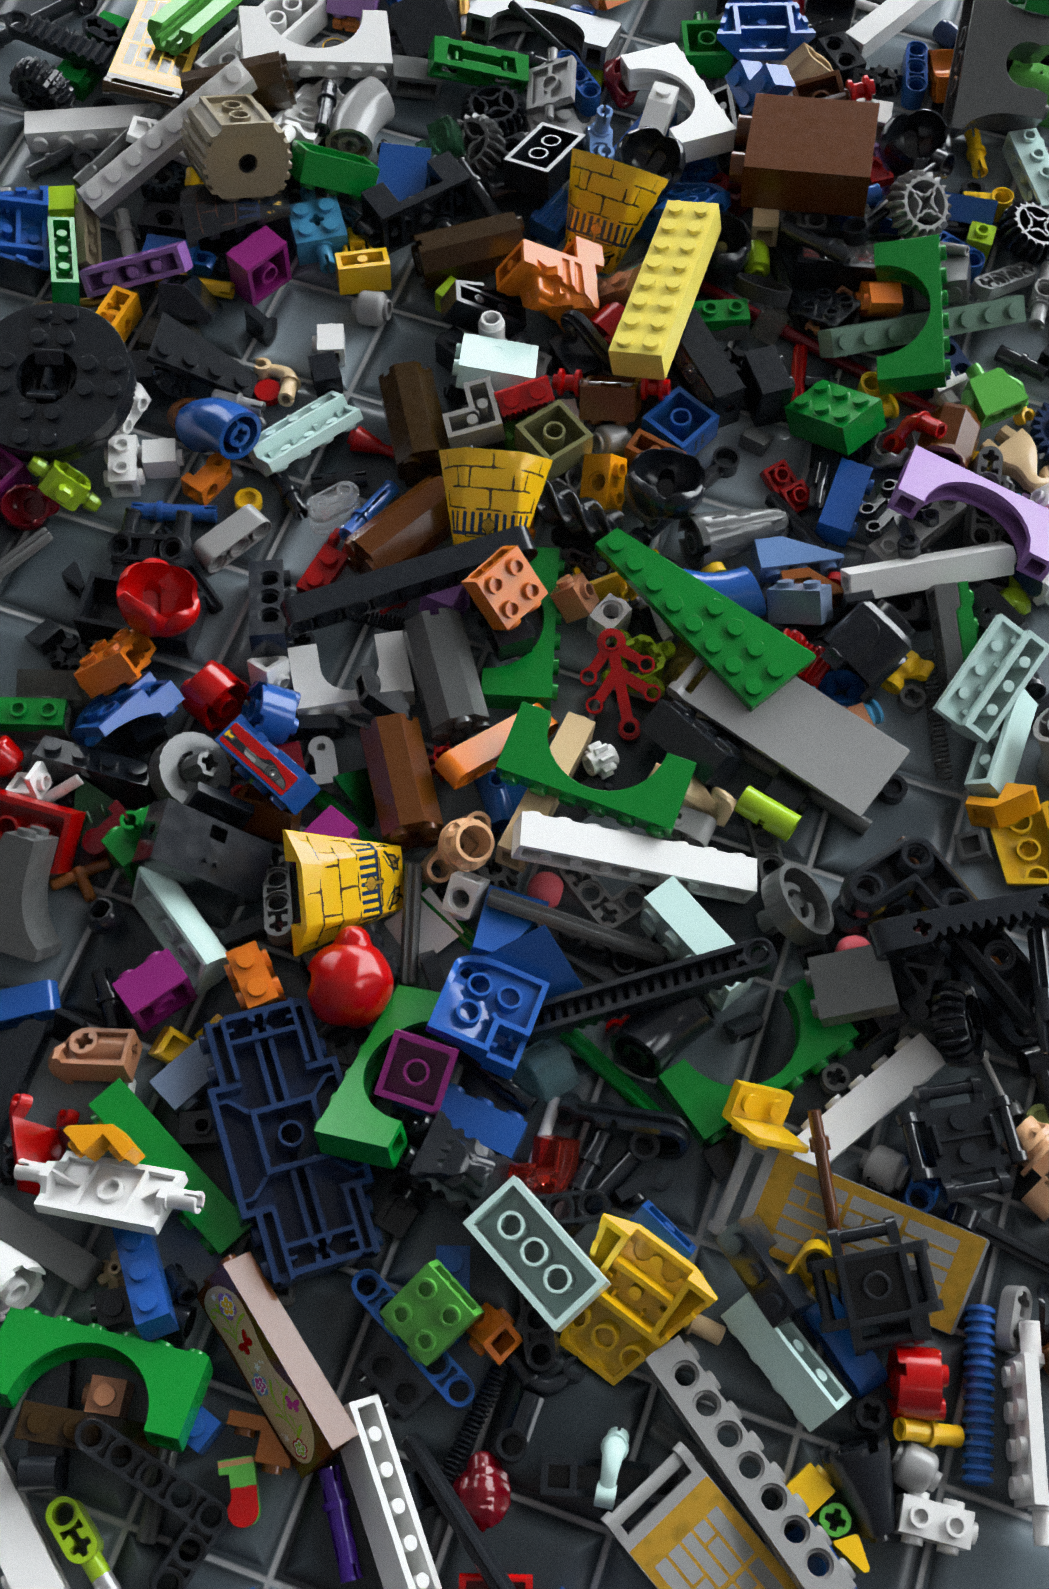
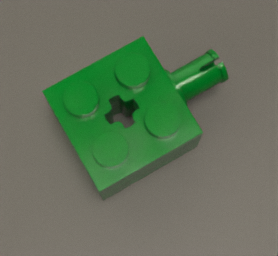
M700 10L694 14V20H681L678 47L684 52L690 65L694 66L697 75L700 76L703 73L707 78H725L726 74L732 69L734 56L716 39L721 20H709V15L704 10L703 18H701Z
M149 805L136 811H125L128 818L126 819L122 814L119 819L121 826L110 829L105 837L100 840L112 865L133 889L138 867L141 866L133 863L132 860Z

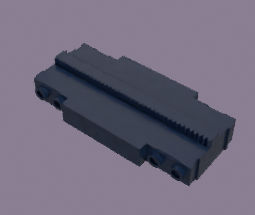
M288 997L286 1001L226 1015L218 1023H204L202 1035L198 1036L202 1055L208 1054L211 1066L206 1067L210 1086L216 1085L215 1088L207 1089L206 1101L239 1225L241 1227L254 1224V1227L250 1228V1236L254 1248L260 1247L263 1260L259 1261V1267L272 1289L278 1288L279 1290L291 1287L295 1282L311 1277L324 1276L334 1270L357 1264L361 1259L368 1257L369 1259H374L380 1253V1247L383 1246L381 1231L378 1226L373 1227L370 1216L374 1212L372 1200L368 1193H363V1191L370 1189L374 1183L369 1164L321 1153L314 1135V1127L317 1120L322 1118L329 1106L332 1094L337 1092L344 1078L337 1055L324 1059L327 1056V1049L323 1037H317L315 1026H318L317 1016L313 1012L312 1007L309 1008L307 999H300L299 997L294 999Z

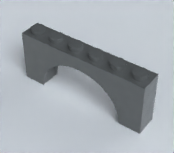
M476 0L467 12L465 36L489 41L494 36L502 33L535 31L508 8L512 0ZM516 0L556 38L573 46L579 52L585 67L602 71L604 63L611 59L619 45L621 22L534 0Z

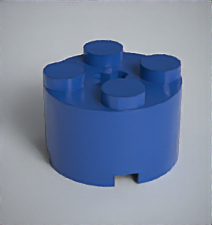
M255 681L246 695L251 697L249 705H242L240 714L248 720L258 733L261 731L272 745H283L289 735L294 736L297 732L299 720L295 718L301 695L299 692Z

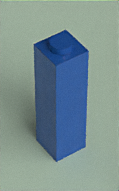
M945 191L946 194L951 195L947 199L948 203L953 205L948 210L952 215L949 220L969 224L973 220L993 225L998 201Z

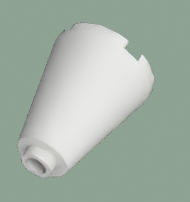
M1 1239L0 1322L5 1320V1314L9 1312L10 1307L23 1310L24 1307H28L36 1299L45 1284L41 1279L42 1274L46 1275V1271L39 1263Z

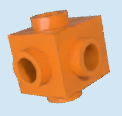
M485 1302L481 1306L485 1312L465 1331L470 1337L467 1344L479 1357L486 1354L500 1366L523 1342V1338L512 1326L515 1320L504 1308L500 1307L496 1310Z

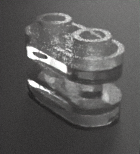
M341 481L310 497L307 502V512L312 532L320 536H327L333 533L334 529L343 527L351 519L352 512L355 509L361 508L358 487L353 482Z

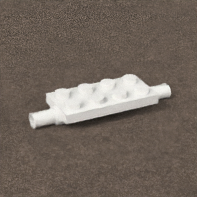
M323 77L316 85L305 83L295 94L297 104L293 105L291 109L280 111L273 118L287 136L286 139L289 143H293V139L318 145L324 138L317 136L318 132L316 134L314 132L318 110L317 97L319 93L321 94L322 82L326 79H331L334 81L333 86L336 83L337 87H339L344 82L345 77ZM337 88L336 92V107L338 106L342 98L345 96V94L341 93L339 88Z
M66 1150L60 1161L48 1160L46 1163L21 1158L18 1161L19 1164H16L14 1168V1178L16 1180L36 1182L41 1186L40 1194L33 1203L36 1211L39 1213L158 1236L173 1209L199 1214L201 1208H196V1206L203 1208L205 1203L204 1192L184 1189L188 1178L185 1172L139 1163L135 1166L128 1161L120 1162L117 1159L101 1157L95 1162L85 1155L79 1158L73 1151Z
M1021 1320L1018 1322L1021 1353H1017V1356L1006 1360L1005 1366H1002L1001 1369L1002 1386L1007 1388V1402L1004 1403L1003 1416L1005 1423L1009 1424L1010 1439L1006 1441L1007 1460L1012 1463V1476L1008 1480V1492L1010 1498L1014 1499V1508L1032 1511L1034 1546L1049 1547V1492L1040 1369L1045 1365V1356L1042 1353L1040 1321Z

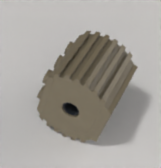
M251 94L199 96V102L196 106L189 107L186 112L189 117L183 118L182 124L185 126V129H181V135L184 138L181 139V143L185 148L183 151L189 163L210 193L218 195L226 201L235 202L240 198L261 200L265 196H274L278 190H284L287 185L284 181L290 179L291 175L288 169H292L293 165L289 160L293 158L292 152L288 149L291 146L286 139L285 133L263 106L258 104Z

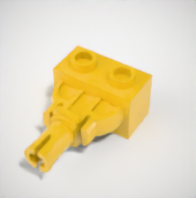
M348 227L346 231L348 234L349 251L346 244L343 245L342 252L334 253L336 280L340 295H353L363 290H391V265L387 248L374 249L367 242L368 249H366L365 239L361 235L353 234L352 227Z

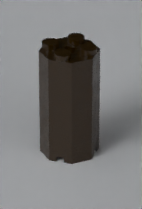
M279 51L239 60L253 77L258 87L251 95L258 104L263 106L268 114L291 109L293 105L297 104L294 83L289 75V65L285 53L280 54ZM230 62L180 73L182 89H187L184 100Z
M505 212L410 235V241H415L416 244L411 246L417 277L423 276L425 281L420 283L421 287L429 289L441 286L450 276L457 280H465L496 272V268L523 239L522 232L525 231L522 217H516L514 212Z
M417 361L393 364L388 368L389 373L385 377L384 373L378 377L379 391L398 479L403 480L407 487H414L429 475H433V478L436 475L443 478L439 450L450 449L432 369L427 366L426 369L422 368L421 363Z

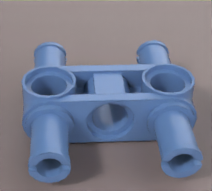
M600 105L596 111L595 122L586 127L585 150L586 152L613 160L615 151L612 145L613 129L610 127L613 109L606 105L605 112L602 113L604 105Z

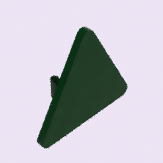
M367 768L333 776V782L346 798L345 803L353 807L368 828L373 827L375 803Z
M83 778L81 779L84 784L76 788L74 809L86 812L78 843L82 842L86 831L99 827L113 814L108 807L115 802V800Z

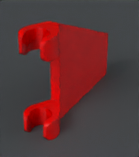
M25 1093L14 1094L10 1101L9 1119L15 1165L19 1164L18 1161L21 1158L46 1163L48 1160L60 1161L67 1146L58 1138L59 1127L77 1124L80 1116L79 1112L73 1109H61L57 1115L56 1129L25 1120L24 1118L32 1106L33 1097ZM16 1180L18 1191L35 1196L40 1194L41 1186L39 1183Z

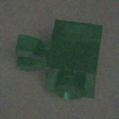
M448 114L426 125L429 139H423L415 143V147L431 148L432 157L449 151L455 158L466 152L461 128Z

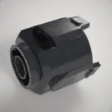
M880 600L876 605L871 601H860L822 638L828 647L820 657L830 666L831 671L834 670L836 672L846 665L868 686L859 696L864 701L868 696L874 695L875 690L908 659L906 655L911 651V641L918 634L885 600Z

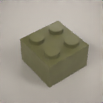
M558 399L515 425L514 446L520 452L553 460L547 475V479L551 481L581 463L584 459V454H592L594 435Z

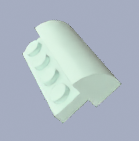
M331 390L263 430L256 446L248 453V456L256 468L267 477L272 473L285 470L292 461L307 457L311 454V450L319 445L329 444L334 440V436L339 433L354 429L356 423L364 418L360 409L347 404L343 394Z
M1002 613L996 615L932 709L951 723L952 726L950 728L960 735L975 742L988 743L1048 655L1049 644L1030 629L1022 630Z

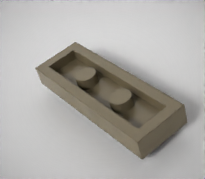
M81 201L75 205L74 220L76 225L78 266L83 270L88 266L102 263L99 217L87 204Z

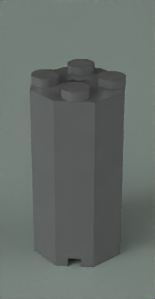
M447 607L438 608L439 614L431 615L430 610L421 611L404 622L402 634L429 737L433 741H450L451 745H459L468 740L467 737L490 728L489 714L461 612Z

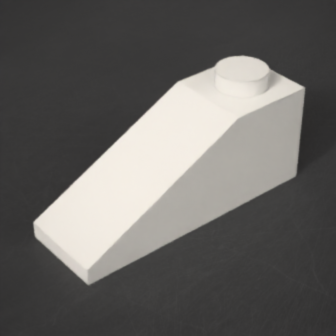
M655 81L638 128L651 126L657 128L665 136L676 112L679 87Z

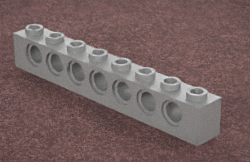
M678 1335L645 1358L644 1368L797 1589H855L857 1585L853 1581L856 1578L853 1569L843 1557L838 1560L829 1546L832 1545V1541L826 1531L820 1525L816 1527L806 1515L809 1512L806 1503L798 1493L791 1494L784 1484L787 1479L782 1469L775 1461L769 1463L762 1453V1450H764L763 1443L753 1430L747 1432L740 1422L743 1417L739 1409L731 1400L726 1402L718 1391L721 1389L720 1383L710 1370L705 1372L698 1363L700 1356L691 1342L687 1341L684 1343ZM681 1371H687L694 1377V1382L689 1386H682L676 1381L675 1375ZM700 1401H709L714 1405L716 1412L711 1416H703L697 1411L696 1405ZM722 1431H730L735 1435L737 1443L732 1447H725L720 1444L717 1435ZM750 1461L757 1466L759 1475L752 1479L746 1478L741 1474L739 1465L742 1462ZM768 1492L776 1494L780 1499L781 1507L775 1511L768 1510L762 1503V1495ZM789 1524L797 1525L803 1532V1541L800 1543L790 1542L784 1534V1527ZM808 1558H821L826 1565V1574L824 1576L813 1575L807 1566Z

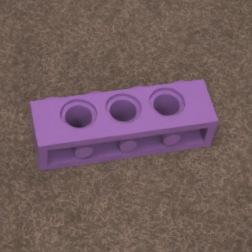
M183 240L88 266L79 271V275L87 297L91 298L109 293L113 285L125 289L185 273L194 266L186 242Z

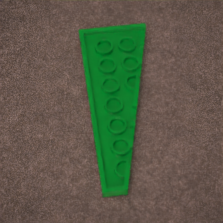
M618 527L595 543V550L750 712L815 662L817 656L812 651Z

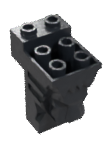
M408 1109L396 1111V1113H392L389 1116L402 1121L408 1140V1145L395 1169L371 1164L369 1166L372 1174L390 1184L412 1188L467 1219L513 1176L518 1164L504 1155H497L491 1149L481 1145L476 1138H466L464 1135L465 1130L462 1128L453 1129L451 1120L440 1110L417 1115Z

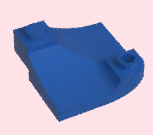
M678 182L669 192L657 198L656 204L646 216L635 238L646 239V242L651 243L668 200L719 203V210L723 212L727 211L732 205L730 192L719 185L709 182Z
M150 671L140 672L142 676L130 685L123 683L113 693L107 696L100 694L92 700L78 716L75 727L71 730L70 734L77 744L92 747L102 737H106L113 730L132 719L148 715L150 718L163 717L164 719L172 716L178 710L177 705L185 698L172 680L157 681Z
M478 955L459 957L453 963L425 1031L451 1043L470 1055L481 1064L480 1068L511 1080L531 1035L550 983L491 958ZM465 973L469 975V978L465 979L461 974Z

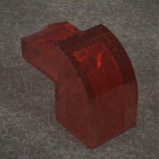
M559 1135L534 1136L531 1162L509 1164L508 1177L511 1178L515 1175L531 1190L546 1194L563 1192L569 1186L577 1169L580 1140Z

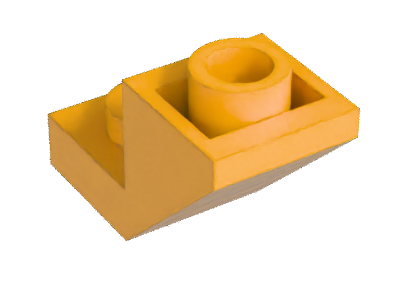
M1006 783L998 799L969 796L965 802L971 826L996 829L1003 828L1038 813L1041 809L1036 785Z
M114 1124L68 1125L63 1129L71 1139L67 1143L68 1147L79 1158L85 1155L97 1162L109 1150L118 1161L122 1162L126 1159L136 1166L146 1157L127 1133Z

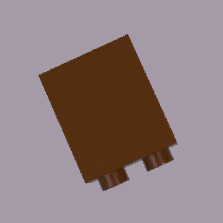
M756 93L752 115L739 114L735 146L746 147V151L732 150L729 183L742 184L740 206L864 217L880 103Z

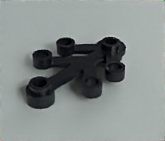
M893 479L884 480L876 486V497L871 503H863L859 507L860 518L864 521H869L865 526L866 536L870 539L880 538L883 535V530L894 519L900 536L897 542L898 555L904 559L916 558L921 553V541L916 534L911 533L906 519L908 517L888 508L878 520H874L877 516V511L884 504L888 505L897 480ZM929 503L921 508L926 510H919L913 520L922 523L926 527H935L939 524V512L936 509L930 508L932 503Z

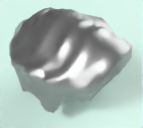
M896 428L876 434L870 443L869 464L878 470L904 466L916 446L913 432L905 439L907 448L903 449L899 454L889 452L883 448L884 439L888 435L894 434Z

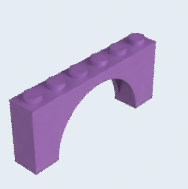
M917 445L914 447L903 466L887 508L913 520L916 513L923 506L935 501L953 500L973 505L995 518L1010 535L1017 552L1016 570L1042 582L1049 574V509Z

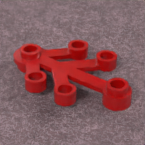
M608 628L598 636L597 647L599 652L589 667L583 669L580 673L581 683L588 687L593 686L597 682L598 672L609 658L611 671L596 694L586 701V709L592 715L600 714L603 710V703L615 687L621 721L618 724V734L625 741H634L641 734V729L639 728L641 724L636 718H633L626 684L644 695L645 700L649 703H655L660 699L661 689L655 684H647L624 669L621 657L637 665L638 670L642 674L652 673L655 669V661L651 656H642L626 645V638L620 630ZM608 638H615L617 645L612 648L608 647L606 641ZM649 660L652 663V667L649 670L642 669V661ZM587 672L593 673V681H584V674ZM651 688L656 689L658 692V696L654 699L649 698L646 694ZM591 701H598L600 708L592 711L589 708ZM632 723L635 726L634 732L626 733L624 731L625 724Z

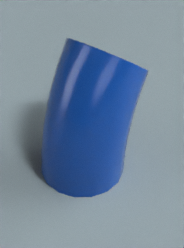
M214 397L194 400L186 404L179 410L175 421L178 438L187 448L199 453L214 451L231 460L243 458L252 451L259 440L262 426L259 417L246 407L236 402Z
M742 566L734 570L715 573L699 572L684 568L686 572L758 618L766 615L767 609L762 591L753 573L747 567Z

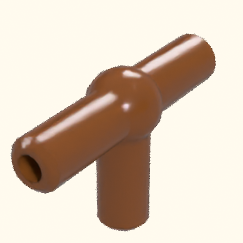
M104 857L84 866H76L72 871L50 879L49 884L51 889L56 891L77 882L85 902L91 903L97 896L88 877L110 869L111 865L108 858Z

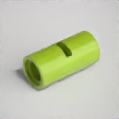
M750 785L745 789L734 808L736 813L756 825L760 823L763 825V829L785 842L790 839L802 818L799 814Z

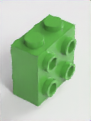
M436 1259L428 1262L379 1313L385 1319V1327L393 1335L400 1336L408 1345L407 1351L410 1356L418 1363L428 1366L435 1362L485 1311L445 1266Z

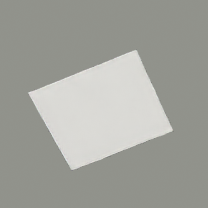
M430 887L421 893L461 933H464L456 920L450 916V912L441 909L442 902ZM421 900L419 954L433 949L437 954L459 937V935ZM403 908L384 923L400 946ZM418 959V968H420L421 964L420 960Z

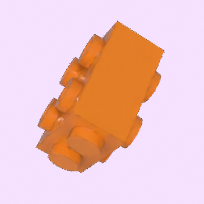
M518 545L502 546L461 582L493 630L510 631L516 628L521 623L520 619L526 613L537 609L541 605V600L548 594Z
M125 627L113 636V639L109 641L101 639L90 647L92 652L79 661L81 666L74 676L79 686L86 691L91 699L100 694L107 696L113 693L119 685L123 683L130 685L142 676L141 670L152 662L150 658L157 648L149 637Z
M256 940L225 952L229 963L223 966L241 1011L286 1001L285 993L278 976L274 972L266 948L259 950Z

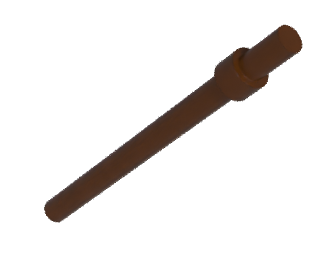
M821 1109L809 1110L807 1113L812 1136L809 1138L811 1152L815 1153L827 1229L836 1227L837 1230H841L828 1150H831L829 1135H825ZM841 1244L843 1254L846 1255L844 1244ZM836 1277V1282H837V1287H838V1293H839V1299H840L841 1305L843 1306L842 1299H841V1294H840V1290H839V1286H838V1281H837V1277Z

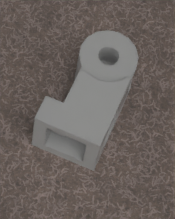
M326 736L314 737L308 745L311 764L316 768V774L310 775V777L321 788L317 794L323 790L327 791L330 795L342 794L333 782V776L339 775L334 743Z

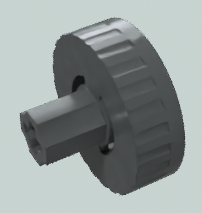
M183 732L173 736L155 749L149 761V781L159 800L170 798L183 804L198 782L217 789L219 784L229 787L231 781L230 764L225 752L212 738L202 733ZM182 759L184 760L181 762L180 765V774L181 777L184 779L185 783L180 779L178 773V764Z
M788 862L764 877L761 883V896L765 908L755 915L758 921L757 925L763 933L773 936L780 931L795 944L808 946L832 931L834 915L829 898L817 879L807 869L799 864Z

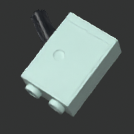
M526 330L516 333L508 340L464 333L463 342L456 345L452 375L457 376L455 387L464 389L463 383L490 376L493 391L496 392L535 379L539 346L529 344L531 337L528 336Z

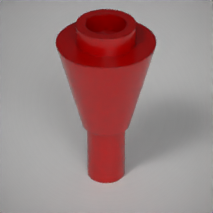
M359 425L357 430H351L347 440V444L351 445L350 451L379 453L394 459L392 447L382 443L380 439Z

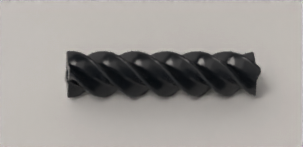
M547 478L534 514L540 515L547 523L553 526L566 527L568 531L577 537L591 538L594 543H597L617 527L622 530L625 514L620 510H604L596 499L590 497L578 499L575 492L567 486L552 487Z

